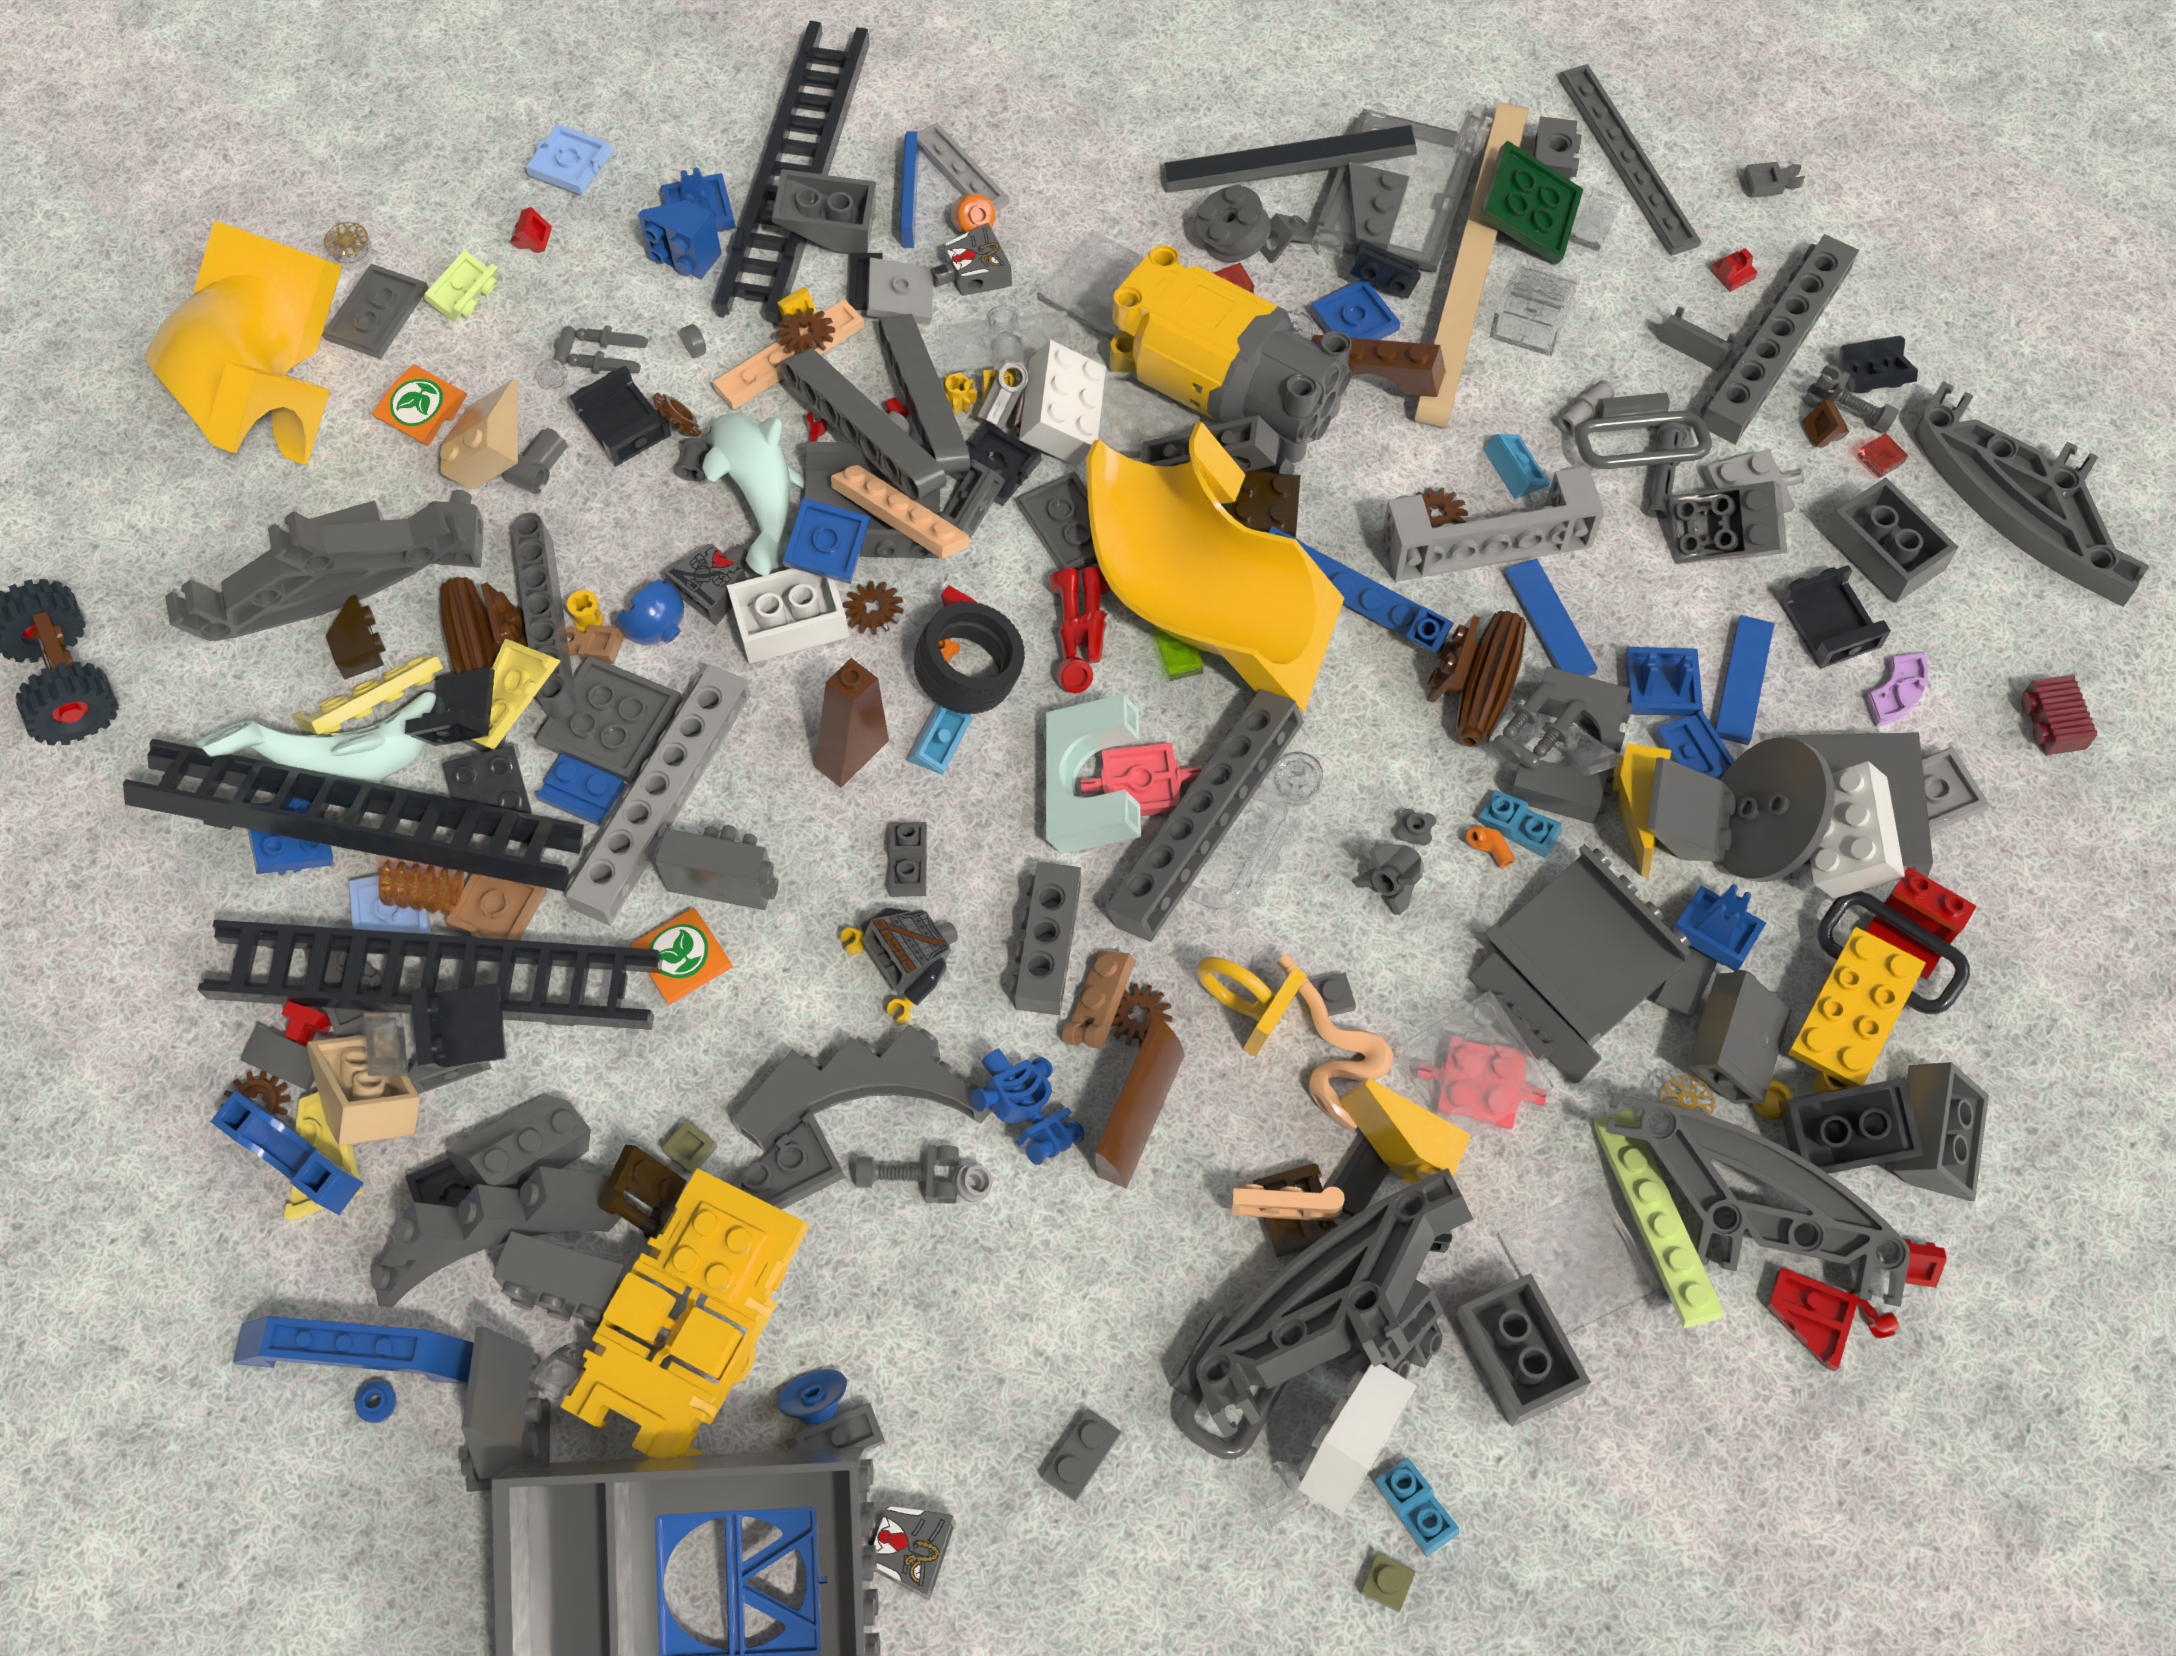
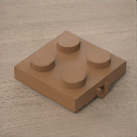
M472 874L444 922L448 928L470 937L520 940L547 893V889Z

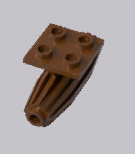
M468 577L448 579L446 583L441 585V626L453 674L485 667L492 668L505 638L528 647L523 610L519 606L515 607L509 602L502 591L498 592L488 582L481 584L485 604L474 581Z
M1507 610L1494 613L1478 642L1473 637L1480 617L1473 615L1465 625L1459 624L1451 640L1445 639L1438 651L1437 658L1441 659L1439 667H1436L1429 677L1427 686L1431 690L1427 701L1434 703L1445 691H1460L1454 732L1457 734L1460 742L1468 747H1478L1479 745H1484V743L1487 744L1507 709L1523 659L1527 625L1524 622L1525 619L1517 613Z

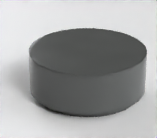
M694 324L682 327L680 329L681 338L691 357L695 359L705 355L706 344L699 328Z

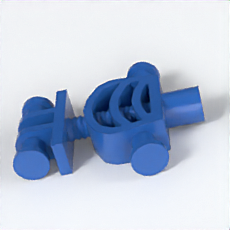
M1000 1048L995 1049L983 1058L981 1062L992 1078L983 1089L973 1090L971 1094L972 1105L978 1112L986 1111L990 1106L997 1118L1005 1123L1019 1124L1030 1120L1033 1126L1026 1129L1015 1142L1021 1147L1032 1140L1034 1141L1026 1147V1155L1033 1164L1040 1165L1045 1162L1046 1157L1053 1158L1060 1151L1068 1150L1072 1142L1079 1143L1084 1139V1129L1080 1123L1071 1120L1065 1124V1127L1062 1124L1072 1113L1068 1107L1048 1118L1041 1112L1042 1107L1048 1102L1052 1093L1051 1084L1047 1078L1052 1075L1053 1067L1046 1058L1037 1057L1032 1063L1026 1059L1012 1066Z

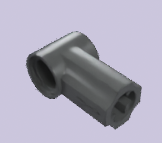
M548 427L545 430L542 429L522 455L518 454V464L504 471V479L533 494H539L541 492V489H539L541 485H546L549 480V470L568 447L566 440L555 430Z

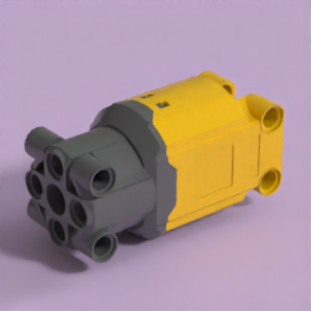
M1168 245L1154 247L1142 262L1131 271L1128 278L1113 295L1112 320L1120 330L1110 344L1109 367L1115 374L1128 376L1136 372L1140 382L1221 424L1259 415L1279 434L1277 454L1288 459L1291 463H1297L1304 459L1307 444L1319 440L1326 432L1330 421L1338 415L1342 395L1352 377V370L1348 366L1352 344L1351 339L1345 333L1340 331L1328 332L1323 336L1321 345L1295 333L1287 310L1196 265L1187 268L1179 264L1177 250Z

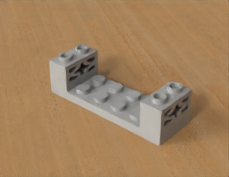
M1589 466L1566 467L1560 471H1555L1546 505L1536 511L1512 512L1501 517L1477 518L1472 522L1455 525L1448 523L1438 528H1432L1422 494L1415 496L1403 495L1388 500L1381 538L1394 581L1399 582L1592 548L1604 509Z

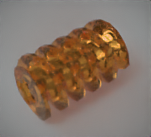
M388 859L382 866L379 874L378 888L380 900L384 906L392 907L396 904L398 908L403 909L411 906L413 910L417 911L425 908L430 913H435L439 910L441 914L450 915L459 904L463 893L464 872L457 870L454 878L450 879L449 869L443 867L439 877H436L435 867L429 865L425 874L421 875L420 864L414 863L410 873H407V865L403 861H400L395 871H393L392 861Z

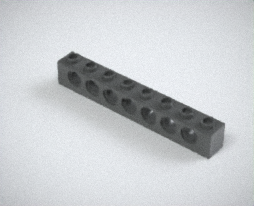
M1826 234L1822 236L1817 245L1810 244L1802 259L1805 263L1803 266L1796 265L1788 280L1791 284L1789 287L1783 285L1774 300L1775 308L1768 307L1759 323L1762 326L1759 331L1753 329L1745 343L1746 351H1739L1730 366L1732 372L1730 375L1724 373L1715 388V391L1718 392L1716 396L1712 397L1709 395L1704 402L1700 414L1704 415L1703 421L1709 432L1735 445L1737 444L1851 271L1859 252L1858 249Z
M1260 689L1254 699L1246 705L1244 713L1234 727L1229 729L1217 751L1209 757L1206 766L1197 779L1189 785L1185 796L1177 807L1170 812L1168 820L1158 834L1150 840L1148 848L1138 862L1131 867L1124 882L1111 895L1105 908L1116 928L1152 942L1303 725L1304 721L1295 700Z

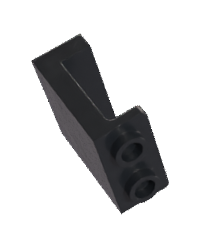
M626 366L609 372L603 378L580 388L569 397L576 417L614 467L672 435L667 417H663L658 409L655 410L633 382L630 370Z
M1849 565L1838 569L1831 567L1812 578H1799L1792 581L1787 586L1780 602L1820 669L1882 648L1891 632L1885 620L1876 623L1872 622L1848 582L1852 573Z

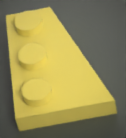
M505 638L492 667L495 670L489 736L471 740L495 749L560 663V660Z
M319 1092L299 1099L295 1131L360 1180L353 1145L338 1146L326 1123ZM292 1185L290 1204L285 1205L284 1218L291 1221L325 1208L316 1204ZM362 1187L357 1191L354 1197L363 1194Z

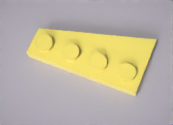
M425 653L382 674L384 680L378 682L377 679L365 681L354 686L351 690L352 695L349 697L344 695L334 698L332 696L319 702L321 705L319 711L307 716L302 710L291 716L300 729L316 735L334 733L342 728L341 722L351 717L359 719L370 714L373 711V705L383 700L385 703L400 698L404 695L403 690L413 684L421 686L432 681L435 678L434 673L443 669L437 656Z

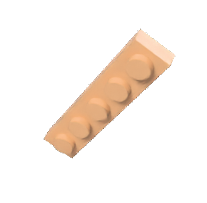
M845 299L824 311L825 315L823 318H831L833 321L829 326L835 327V333L827 334L833 337L834 340L832 343L823 342L827 348L824 351L819 347L815 351L821 355L865 327L864 319ZM811 326L799 328L800 336L806 333L812 334ZM780 340L713 381L714 389L735 410L784 379L780 363L798 354V350L794 349L791 353H788L789 343L780 346Z
M859 465L850 466L844 471L831 476V487L938 557L944 559L969 547L968 534L916 501H913L907 495Z

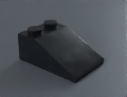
M1905 1077L1778 1101L1789 1150L1819 1167L1827 1174L1924 1155Z

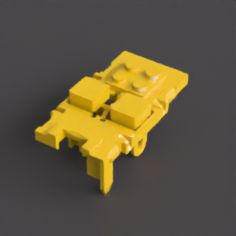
M698 1168L675 1205L677 1211L672 1212L661 1231L663 1235L659 1234L657 1239L650 1237L647 1241V1244L653 1248L649 1256L641 1252L630 1273H627L603 1314L602 1322L591 1339L598 1343L594 1352L586 1349L582 1355L587 1358L583 1366L586 1370L581 1371L570 1390L571 1396L567 1395L560 1406L600 1429L607 1424L603 1419L609 1408L636 1422L642 1427L631 1447L651 1458L705 1455V1453L691 1446L698 1434L696 1431L702 1421L708 1425L713 1422L733 1384L742 1382L750 1372L756 1358L754 1346L777 1305L770 1297L774 1291H777L788 1271L787 1266L810 1227L803 1220ZM644 1275L681 1295L686 1287L692 1289L688 1296L687 1308L677 1321L667 1317L676 1302V1298L667 1291L644 1280ZM700 1294L708 1297L703 1305L704 1307L748 1329L743 1339L741 1331L696 1307L697 1298ZM615 1326H618L655 1347L659 1343L654 1339L662 1326L671 1332L665 1347L658 1351L650 1362L646 1360L651 1351L650 1349L613 1329ZM672 1354L688 1365L718 1380L719 1383L715 1385L674 1362H671L667 1370L659 1366L664 1358Z

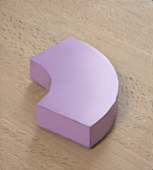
M1925 652L1892 656L1889 659L1890 674L1887 682L1880 688L1869 691L1866 695L1876 727L1887 725L1902 718L1919 701L1928 679V663Z

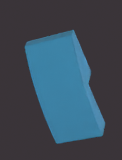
M1497 790L1494 791L1479 816V821L1488 828L1498 830L1503 837L1544 858L1547 857L1562 832L1561 822L1529 811L1528 802Z
M1408 1457L1375 1480V1484L1426 1557L1459 1535V1527L1434 1497L1433 1488Z

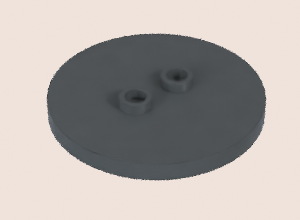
M1784 737L1760 742L1739 756L1721 779L1735 795L1736 808L1735 813L1729 817L1728 828L1731 830L1732 835L1731 847L1729 850H1725L1724 862H1720V864L1730 873L1746 880L1769 882L1783 878L1798 869L1817 849L1831 821L1835 789L1828 763L1813 747L1796 739Z

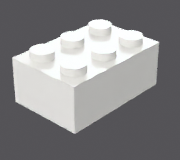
M1052 340L1044 345L1029 361L1028 381L1026 384L1019 440L1071 464H1078L1088 455L1093 441L1098 440L1106 366Z
M791 568L767 576L727 585L749 664L850 637L846 615L835 580Z
M1869 761L1832 773L1835 799L1831 821L1821 843L1810 857L1814 884L1834 899L1905 877L1887 777Z
M1371 1363L1365 1374L1358 1370L1346 1392L1351 1394V1397L1346 1394L1344 1397L1341 1396L1329 1416L1335 1422L1328 1421L1327 1424L1324 1423L1314 1439L1312 1446L1318 1449V1451L1311 1448L1299 1470L1304 1472L1305 1476L1298 1490L1342 1517L1391 1435L1417 1386L1382 1364L1374 1367Z

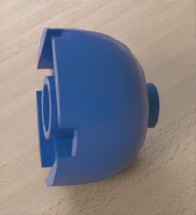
M666 578L663 579V582L658 579L645 587L630 601L633 606L628 614L622 610L615 620V626L632 642L646 646L655 645L663 640L668 644L681 632L678 625L684 618V603L679 592Z

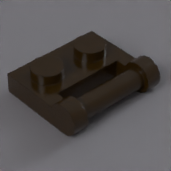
M625 1144L599 1198L598 1206L610 1215L617 1214L642 1230L645 1238L648 1240L650 1237L657 1239L659 1234L663 1235L661 1231L671 1216L687 1180L637 1146ZM624 1190L653 1209L650 1217L624 1200Z
M1318 1164L1298 1167L1254 1180L1252 1183L1263 1186L1264 1190L1280 1191L1283 1187H1296V1184L1301 1183L1305 1184L1308 1193L1323 1192L1319 1180L1322 1174ZM1263 1217L1277 1258L1307 1249L1328 1232L1339 1226L1335 1225L1334 1221H1318L1320 1229L1311 1231L1307 1220Z

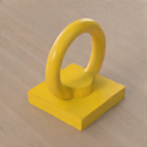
M1203 958L1199 961L1196 968L1200 982L1213 997L1230 1009L1259 1022L1243 1050L1255 1057L1307 977V974L1294 967L1279 992L1275 993L1253 973L1224 958ZM1212 972L1221 973L1236 980L1257 997V1002H1250L1234 994L1222 985Z

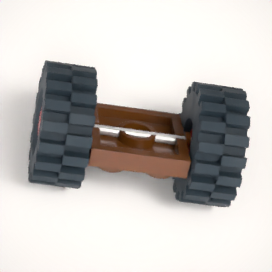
M31 579L24 581V586L18 587L16 583L8 586L10 591L7 593L1 590L0 653L8 660L14 656L15 662L23 663L25 658H29L30 663L38 662L39 657H42L46 667L41 669L42 674L40 676L35 674L29 676V684L22 683L19 687L21 693H16V705L28 735L31 738L34 737L35 741L39 743L46 740L47 745L55 746L57 741H61L63 746L70 745L71 740L77 739V741H80L89 734L91 736L99 733V728L107 729L111 725L109 720H115L117 717L116 710H119L107 675L104 674L101 668L95 669L94 664L86 663L82 667L80 662L73 661L70 651L65 649L68 645L74 647L78 643L76 637L82 638L84 635L83 628H85L84 618L71 589L66 585L62 587L61 582L55 580L49 585L47 579H39L38 584H33Z

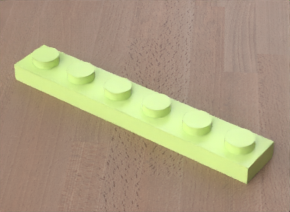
M1627 1110L1595 1118L1593 1126L1683 1329L1722 1319L1724 1310L1646 1141L1605 1131L1606 1121L1609 1117L1616 1118L1615 1125L1639 1127L1632 1111Z

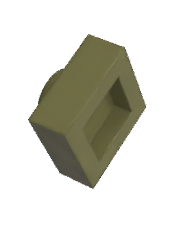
M686 1120L661 1149L667 1157L693 1176L696 1169L701 1167L718 1146L715 1141L690 1121Z
M1377 1553L1360 1594L1396 1612H1400L1416 1571Z

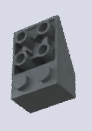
M1775 481L1670 496L1676 564L1788 553L1781 485Z

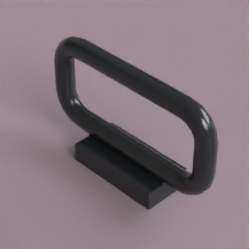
M1862 891L1838 897L1832 903L1817 928L1818 942L1830 957L1837 960L1844 948L1833 939L1832 932L1849 907L1859 905L1944 957L1955 968L1952 979L1938 998L1928 1000L1911 991L1905 1005L1923 1014L1937 1015L1947 1011L1955 1003L1970 978V964L1966 956L1959 949L1868 893Z

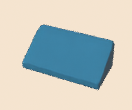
M1495 434L1483 448L1514 499L1550 485L1520 435Z
M935 703L905 760L943 775L973 717L968 714L949 711V709H945Z

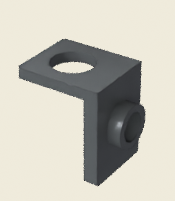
M1275 213L1270 220V234L1272 232L1278 234V246L1271 251L1268 249L1266 241L1260 251L1270 263H1274L1292 240L1313 244L1315 243V234L1301 217Z

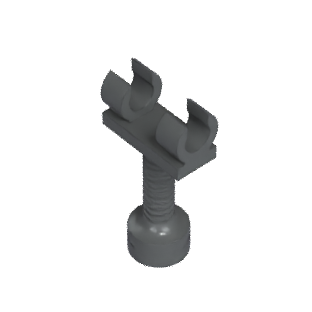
M1826 365L1820 372L1822 374L1817 379V383L1811 384L1807 390L1808 393L1803 398L1805 404L1811 408H1816L1823 400L1842 402L1843 405H1848L1849 408H1854L1855 411L1857 410V412L1863 413L1867 417L1869 416L1874 422L1873 428L1883 433L1889 430L1899 412V409L1889 404L1877 408V406L1871 405V403L1865 402V400L1844 391L1850 374L1847 372L1842 373L1834 365Z
M928 1145L927 1165L923 1166V1168L922 1166L918 1168V1166L903 1167L901 1165L900 1167L898 1165L896 1167L895 1165H892V1167L891 1165H888V1167L887 1165L879 1166L874 1162V1157L858 1156L856 1163V1187L872 1188L873 1183L879 1179H884V1181L887 1179L888 1181H902V1179L903 1181H906V1179L907 1181L915 1180V1182L923 1181L926 1183V1203L954 1204L957 1199L955 1184L947 1182L934 1184L935 1165L958 1166L959 1148L951 1145L938 1147Z

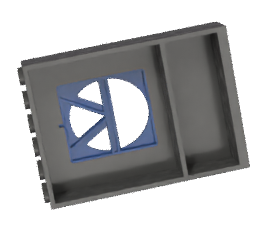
M865 1447L511 1465L492 1479L496 1656H880V1633H872V1626H875V1616H878L879 1613L878 1589L870 1588V1581H873L874 1572L877 1571L876 1545H869L872 1528H875V1503L867 1502V1493L870 1492V1485L874 1483L873 1459H866ZM724 1517L729 1649L717 1648L702 1643L682 1629L672 1616L664 1593L665 1569L677 1544L696 1527ZM743 1517H752L765 1521L782 1531L781 1538L743 1562ZM794 1549L798 1550L801 1554L806 1569L807 1586L805 1598L799 1610L791 1608L744 1582ZM744 1603L785 1624L786 1629L766 1643L748 1648L745 1638Z

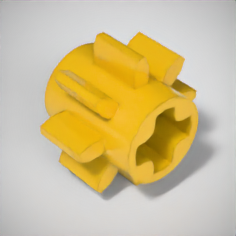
M959 372L950 376L944 375L942 385L954 415L962 411L970 412V404L976 402L978 392L973 389L974 380L968 379Z

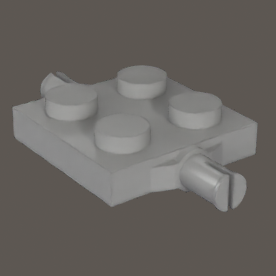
M1769 449L1710 464L1704 470L1710 490L1768 481L1777 482L1781 485L1784 513L1792 511L1795 507L1787 486L1803 483L1805 480L1802 469L1782 473L1778 469Z

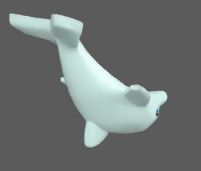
M741 412L719 416L711 424L710 431L704 436L705 441L713 448L706 454L702 469L707 479L713 482L728 473L740 486L755 514L761 531L760 536L750 546L746 561L755 572L767 576L773 569L784 566L783 558L790 540V536L786 534L790 503V484L805 490L806 480L800 473L789 466L785 460L779 443L783 424L779 418L769 417L762 422Z
M425 692L386 720L360 730L329 733L327 735H298L272 730L252 720L229 726L194 743L211 757L232 754L250 747L277 764L379 784L381 780L400 771L418 756L426 742L404 734L406 720L420 718L423 713H430L435 704L436 696L434 693Z

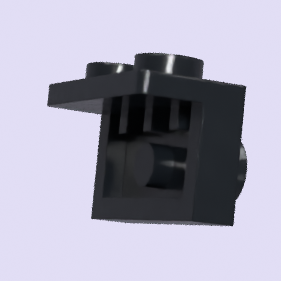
M1361 240L1356 249L1350 270L1351 275L1407 299L1421 276V273L1418 272L1419 264Z
M1901 335L1847 344L1840 348L1838 368L1842 373L1847 372L1850 374L1846 385L1854 393H1868L1873 389L1884 387L1897 388L1903 384L1917 382L1918 369L1904 356L1905 338Z

